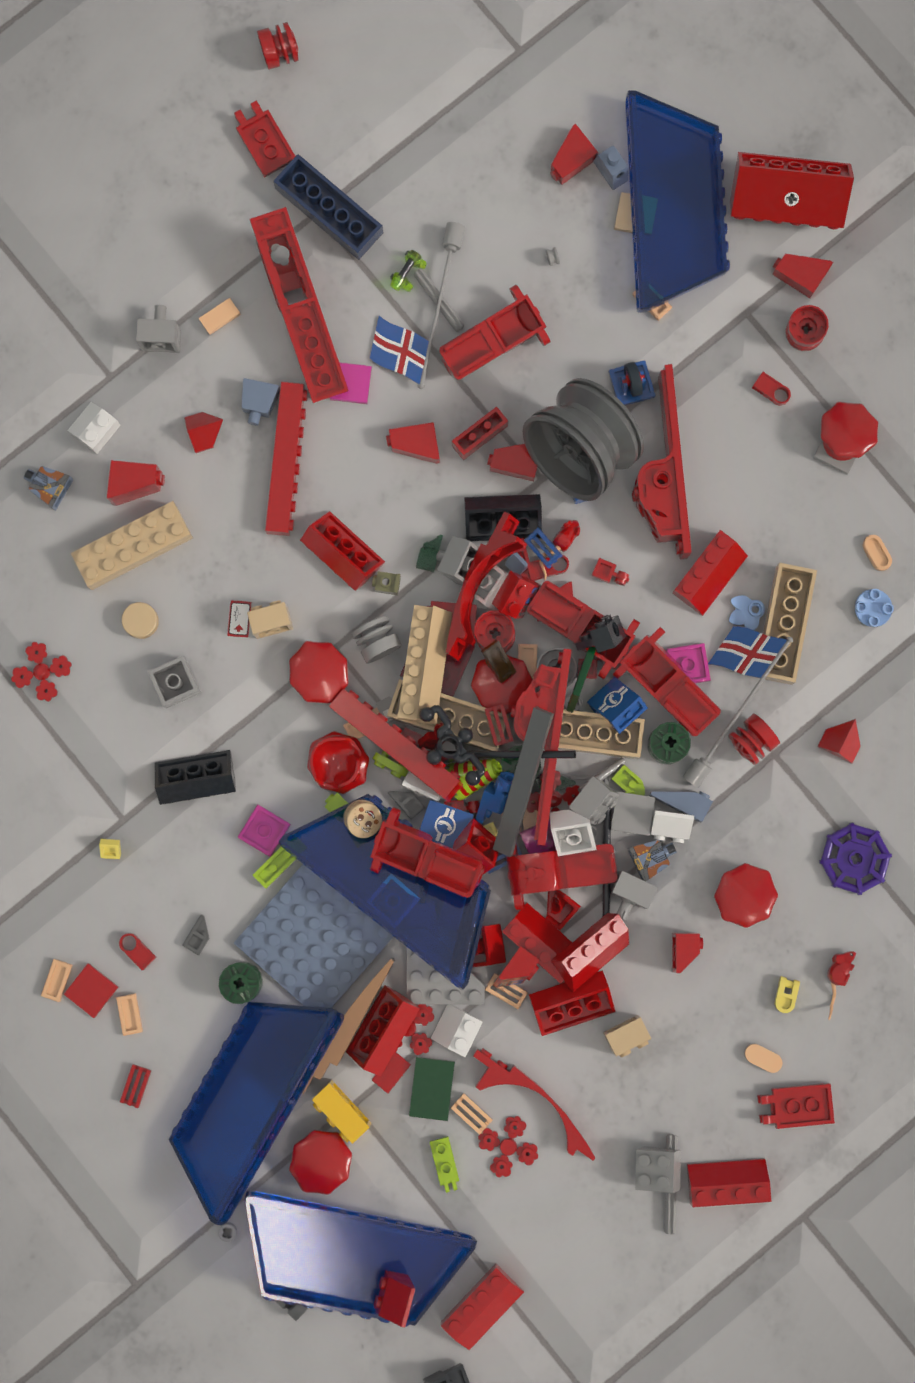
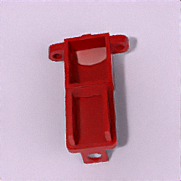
M517 285L509 288L515 302L440 347L441 361L449 374L453 375L456 380L463 379L535 335L543 346L551 342L544 330L547 326L539 315V310L533 305L527 294L523 295Z
M550 581L543 582L527 607L529 615L573 641L574 645L580 639V636L586 633V630L593 628L594 624L599 622L600 618L604 616ZM633 619L628 629H624L626 637L615 648L599 653L596 650L594 658L604 663L597 676L604 680L611 668L615 669L622 657L626 655L629 646L636 637L634 633L640 625L639 621ZM588 648L582 649V651L587 653Z
M659 627L651 636L646 635L637 645H634L629 650L630 652L619 662L621 666L612 675L619 679L628 671L692 736H698L720 715L721 709L682 671V667L656 642L665 633Z
M393 807L387 820L382 822L379 833L374 840L375 845L370 856L373 858L370 870L379 873L383 863L463 897H471L482 879L485 870L483 862L440 843H435L432 841L433 838L430 834L400 823L398 820L401 810Z
M515 845L513 855L506 857L508 866L507 877L510 882L511 896L514 898L515 909H524L523 894L616 882L618 875L613 845H596L597 850L558 856L557 850L518 855L517 845Z

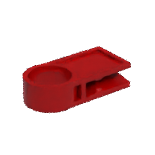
M764 371L752 387V389L778 406L785 405L791 397L788 387ZM778 389L784 390L787 393V400L783 402L776 400L774 392Z
M565 555L561 558L566 561L567 566L562 571L555 570L553 566L549 569L544 565L547 577L563 574L568 570L569 560ZM539 560L530 562L534 579H543L544 573Z
M128 933L120 938L119 946L121 950L141 970H144L157 958L135 934ZM126 936H133L135 938L136 947L133 950H126L123 947V939Z

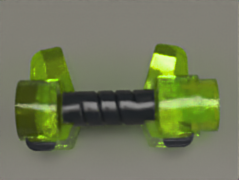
M414 250L406 251L404 267L400 273L395 272L390 276V286L393 289L399 291L402 288L407 292L413 289V285L406 278L412 267L425 269L427 265L426 261L421 259L422 256Z

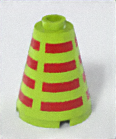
M495 759L480 760L485 767V773L480 778L478 785L475 786L468 785L465 780V776L469 771H477L471 761H466L462 764L456 762L447 764L446 767H449L447 771L451 772L453 770L461 777L459 780L463 783L454 797L458 800L466 799L497 779L502 772L500 762Z

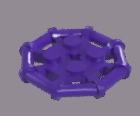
M851 822L846 827L826 836L827 840L819 864L823 866L832 883V887L862 895L863 892L886 881L885 875L892 853L890 854L878 830L868 829ZM850 833V840L843 844L838 840ZM857 833L868 836V840L857 839ZM874 841L881 854L876 855L873 851L871 844ZM833 845L838 847L835 859L830 858ZM857 853L861 861L854 864L851 856H855ZM877 859H882L879 871H874ZM830 864H837V868L841 872L838 877ZM871 874L874 877L862 884L861 878ZM845 876L856 879V884L844 882L843 879Z

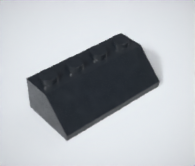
M540 494L464 497L466 540L489 541L504 512L511 514L519 521L513 535L518 536L520 539H526L537 528L542 530Z
M231 750L155 762V791L159 804H170L236 792Z

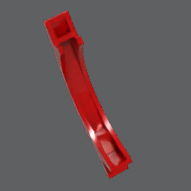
M503 513L487 545L480 544L456 602L448 635L446 653L458 661L467 645L474 646L476 643L471 629L470 615L473 599L479 585L495 565L509 555L525 550L527 546L518 536L513 535L519 521L509 513Z
M484 1048L482 1050L476 1049L473 1057L488 1067L475 1085L477 1089L481 1091L496 1085L510 1084L536 1091L546 1098L559 1113L565 1126L568 1153L573 1156L578 1150L592 1161L595 1160L589 1145L573 1122L540 1085L515 1065L510 1070H507L508 1065L501 1060L497 1062L493 1060L490 1052Z

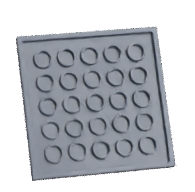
M310 855L237 938L234 944L321 1021L398 931H395L388 922Z

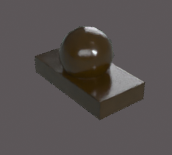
M498 640L493 641L481 650L487 666L491 668L498 682L502 683L516 673L515 668Z

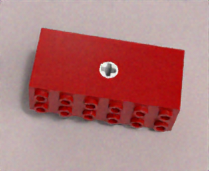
M738 152L730 196L731 217L739 220L750 218L758 222L769 220L777 224L788 222L796 226L807 224L814 228L825 226L833 230L844 228L854 182L852 166L850 163Z

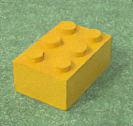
M333 1080L312 1099L314 1108L319 1113L324 1112L327 1116L326 1121L333 1128L336 1126L341 1133L339 1135L346 1142L350 1141L353 1144L371 1126L370 1120Z

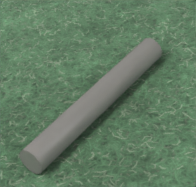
M621 757L594 777L604 780L626 764L625 759ZM587 781L585 784L578 788L579 793L582 791V789L586 786V784L589 781Z

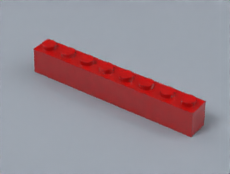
M281 382L265 528L266 533L271 535L290 536V531L294 530V520L291 519L292 512H296V501L293 500L294 494L298 493V483L296 482V475L300 474V464H297L298 457L302 456V445L299 444L300 438L304 437V427H301L302 420L306 418V409L303 406L304 401L307 402L308 390H305L304 384Z
M343 688L329 707L449 803L463 785L459 780L461 777L453 770L448 772L444 769L446 765L442 761L437 765L430 764L426 759V755L429 752L424 747L419 749L415 746L417 742L409 735L405 738L398 726L395 724L390 726L386 723L388 719L380 712L376 715L372 711L374 708L366 701L362 704L355 692L352 690L347 692Z

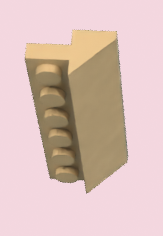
M414 605L398 719L434 726L437 724V713H435L432 721L424 722L420 719L419 712L424 707H431L440 703L447 654L446 647L452 613L436 606Z

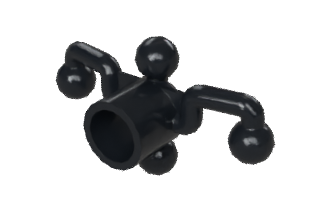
M434 705L422 708L419 712L422 721H432L435 713H437L444 724L437 730L439 740L435 744L434 750H430L427 753V761L432 765H437L441 761L443 763L455 761L462 764L470 760L477 771H469L465 776V780L468 785H478L480 778L485 773V767L474 753L467 752L462 745V742L468 743L473 739L472 730L462 728L459 730L458 736H456L451 730V721L441 706ZM444 741L452 743L455 746L456 752L453 754L445 753L442 749V743Z

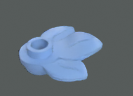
M743 595L732 598L731 603L736 609L730 615L729 622L734 625L744 624L745 628L755 630L759 625V619L765 613L764 604L759 600H751ZM756 606L759 611L754 613L752 607Z

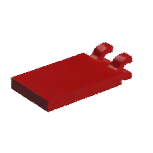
M256 100L250 104L255 116L246 120L241 109L236 111L234 115L239 123L236 130L265 178L288 165L295 158V154L269 110L263 112Z
M830 1083L772 1088V1095H757L758 1103H761V1105L770 1104L771 1114L759 1115L760 1123H763V1125L775 1123L776 1129L835 1123Z

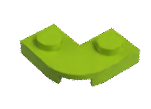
M623 765L611 780L622 788L625 793L645 796V787L642 780L627 766Z

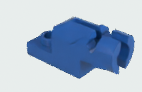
M501 772L495 783H489L482 795L475 819L477 822L482 824L486 818L491 817L493 812L497 814L504 812L514 774Z

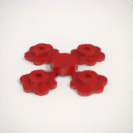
M33 642L31 646L26 648L25 652L29 655L28 660L34 661L38 665L34 667L33 672L29 671L25 666L21 667V669L18 667L14 668L12 672L14 676L11 677V680L15 682L16 687L23 688L25 685L31 684L30 680L34 675L36 679L42 680L40 686H37L35 689L38 692L36 695L37 699L41 701L45 699V701L49 702L52 697L57 696L58 692L55 689V684L53 682L49 683L45 679L50 676V671L55 673L57 677L62 675L68 676L72 663L68 661L66 656L61 655L59 658L52 660L53 664L49 668L48 665L42 663L43 658L47 657L46 645Z
M557 770L554 777L551 807L553 808L551 812L560 811L557 806L561 804L562 799L570 806L579 795V785H574L572 788L567 787L563 795L555 790L561 784V773ZM543 773L540 774V780H541V781H542ZM539 792L530 794L526 808L527 812L533 813L535 810L538 811Z
M426 1004L418 1005L420 1010L405 1037L412 1036L413 1042L410 1043V1047L414 1049L413 1051L416 1055L428 1053V1047L432 1045V1040L427 1038L425 1033L421 1035L414 1034L416 1032V1024L421 1023L423 1026H426L428 1022H432L435 1018L432 1013V1007H427ZM402 1041L400 1042L398 1047H401L403 1045Z
M519 1116L506 1119L504 1131L508 1132L510 1138L503 1139L501 1143L499 1138H497L498 1133L496 1131L492 1132L490 1128H485L483 1134L478 1136L481 1149L492 1151L494 1147L499 1146L501 1153L504 1154L500 1157H495L493 1159L494 1163L490 1165V1170L496 1173V1176L499 1178L502 1175L508 1177L511 1174L510 1168H512L513 1164L507 1156L513 1155L515 1152L519 1155L518 1160L525 1162L526 1165H532L534 1160L538 1159V1154L536 1153L538 1148L535 1144L529 1145L528 1142H525L523 1146L517 1148V1144L513 1140L517 1136H522L523 1130L526 1129V1123L521 1121Z

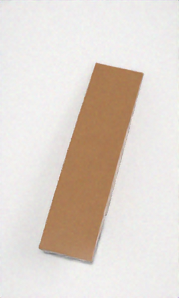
M391 958L348 1009L314 1059L297 1091L304 1094L314 1077L319 1080L322 1079L330 1063L335 1066L340 1063L395 959Z

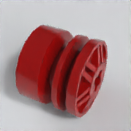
M288 22L283 23L284 32L282 33L279 25H275V35H272L269 28L257 31L268 70L280 67V57L284 58L286 64H290L288 57L290 54L294 62L299 61L297 42Z
M804 305L797 308L790 316L785 329L789 344L800 351H810L817 348L823 341L829 328L825 312L813 305ZM804 327H807L808 334L804 333Z
M490 610L483 613L477 619L474 626V635L481 650L495 640L500 642L505 653L513 647L515 628L508 615L499 610ZM495 631H498V634L500 636H496V639H493V636L491 634H494Z
M753 713L743 722L747 731L738 726L736 728L737 734L731 732L728 736L738 753L750 763L756 765L759 762L758 757L761 759L765 757L761 748L763 747L771 752L780 744V740L768 724Z

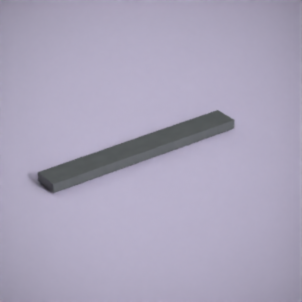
M537 706L532 711L493 850L509 857L513 855L554 715Z

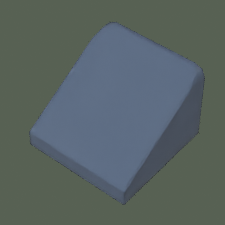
M517 552L511 554L505 562L509 570L518 574L523 573L528 567V563Z

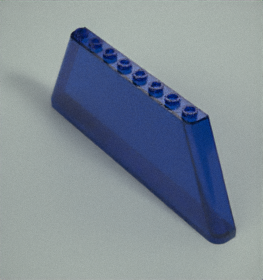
M628 90L625 109L636 308L638 313H646L725 275L729 271L730 261L726 256L729 244L725 239L728 226L724 222L727 209L726 205H723L725 187H722L724 169H721L723 151H720L722 133H719L718 125L636 90Z
M366 794L356 799L372 802L380 810L382 822L387 820L392 808L383 806L381 804L383 801L379 797ZM352 802L282 836L278 841L282 848L462 991L469 983L491 892L488 889L490 886L481 879L473 895L467 898L383 863L379 873L371 871L373 858L370 856L379 830L371 837L359 838L347 829L344 823V813ZM399 818L398 821L400 823L413 827V825L408 820L403 819L402 821Z
M248 1002L242 1009L241 1016L233 1025L231 1033L223 1042L220 1052L213 1059L209 1071L202 1078V1083L193 1094L191 1102L183 1111L180 1121L173 1128L169 1138V1142L209 1220L214 1224L224 1225L231 1218L342 1025L344 1015L333 1008Z
M246 1191L244 1199L261 1296L265 1300H281L288 1305L297 1303L310 1309L318 1307L326 1312H333L334 1310L347 1316L355 1314L364 1319L377 1318L381 1322L390 1323V1321L380 1317L374 1308L375 1297L379 1296L380 1279L384 1277L385 1270L409 1275L415 1287V1293L405 1327L409 1325L415 1326L469 1258L477 1244L475 1237L462 1232L257 1191Z

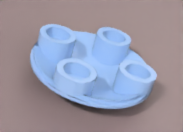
M879 589L864 591L855 602L857 618L861 623L869 627H878L885 624L890 619L894 610L888 595Z

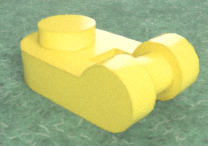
M780 976L774 1003L779 1012L789 1013L794 1009L800 981H790L786 977ZM785 987L791 989L790 994L784 993Z

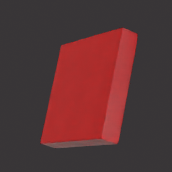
M88 963L64 995L91 1017L95 1018L119 986Z

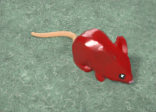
M570 520L564 523L560 531L553 538L552 543L563 553L569 549L574 539L580 534L578 521ZM539 559L540 566L544 573L545 581L547 577L546 570L543 565V562Z
M854 951L836 954L832 957L833 964L827 972L833 993L828 1020L832 1016L836 998V986H845L850 977L849 971H852L855 966L851 964L856 956Z

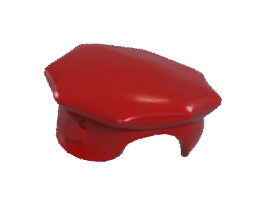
M837 402L822 415L821 439L823 440L826 453L833 459L846 461L862 457L877 444L878 421L863 404Z
M306 641L289 660V682L306 702L332 703L342 689L348 686L347 659L330 642Z
M507 655L516 673L500 683L491 668L487 666L485 659L480 660L475 668L471 688L482 707L491 708L503 704L506 715L510 714L512 705H516L523 691L527 690L533 680L525 662Z
M333 731L311 743L307 768L322 789L345 794L365 783L369 756L356 737Z
M744 863L722 875L714 898L724 921L748 928L770 917L773 906L778 898V893L769 871Z
M313 1130L294 1145L289 1171L303 1192L329 1195L348 1179L352 1152L338 1132Z

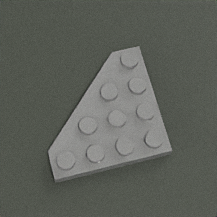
M407 927V998L414 1004L485 1005V983L480 978L478 979L463 962L459 976L457 978L449 976L452 951L442 941H439L427 927Z

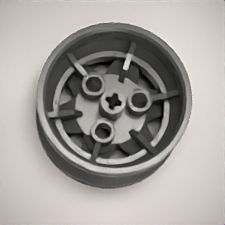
M583 378L570 380L559 390L556 397V406H548L535 412L526 420L522 430L527 451L540 471L560 490L583 501L596 500L608 489L613 480L615 469L623 470L631 467L642 456L644 450L643 437L639 426L625 405L603 386Z

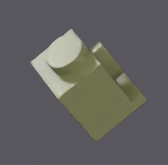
M378 571L377 576L374 575L372 581L375 592L398 596L401 574ZM388 579L390 582L388 585H384L382 581Z

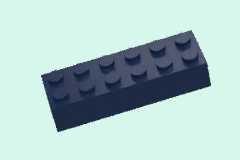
M299 154L273 181L275 189L358 260L384 233L382 224Z

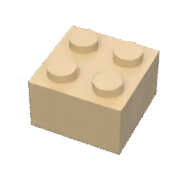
M280 600L269 603L270 606L262 608V605L251 608V611L247 612L252 633L256 639L293 630L289 610L285 602L281 603Z
M638 1015L603 1032L613 1054L621 1058L630 1054V1049L634 1047L640 1049L648 1045V1040L651 1039L641 1017Z

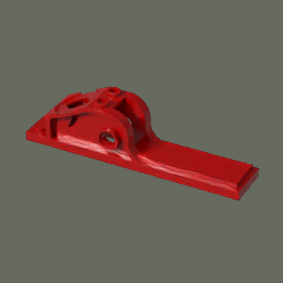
M284 207L251 218L250 223L256 237L262 262L278 309L286 324L312 403L348 392L349 390L287 208ZM273 244H279L289 250V262L287 265H281L272 260L271 247ZM301 288L306 300L288 305L284 293Z
M668 364L664 365L663 370L660 371L658 376L666 458L649 461L642 466L636 478L635 487H633L632 501L636 502V507L642 518L645 517L656 542L677 541L675 543L676 555L679 554L680 559H688L692 552L673 366Z
M563 649V652H559L558 664H561V668L550 667L559 671L553 689L534 683L540 668L539 665L533 675L534 679L527 690L523 691L516 705H512L511 717H514V730L522 741L525 739L534 707L537 706L554 714L544 746L545 751H558L572 649ZM540 686V691L535 693V688ZM545 758L534 836V840H538L537 845L545 846L557 758Z

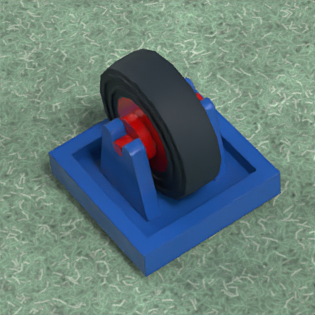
M645 360L636 363L630 362L608 371L615 396L625 406L655 398L656 395Z

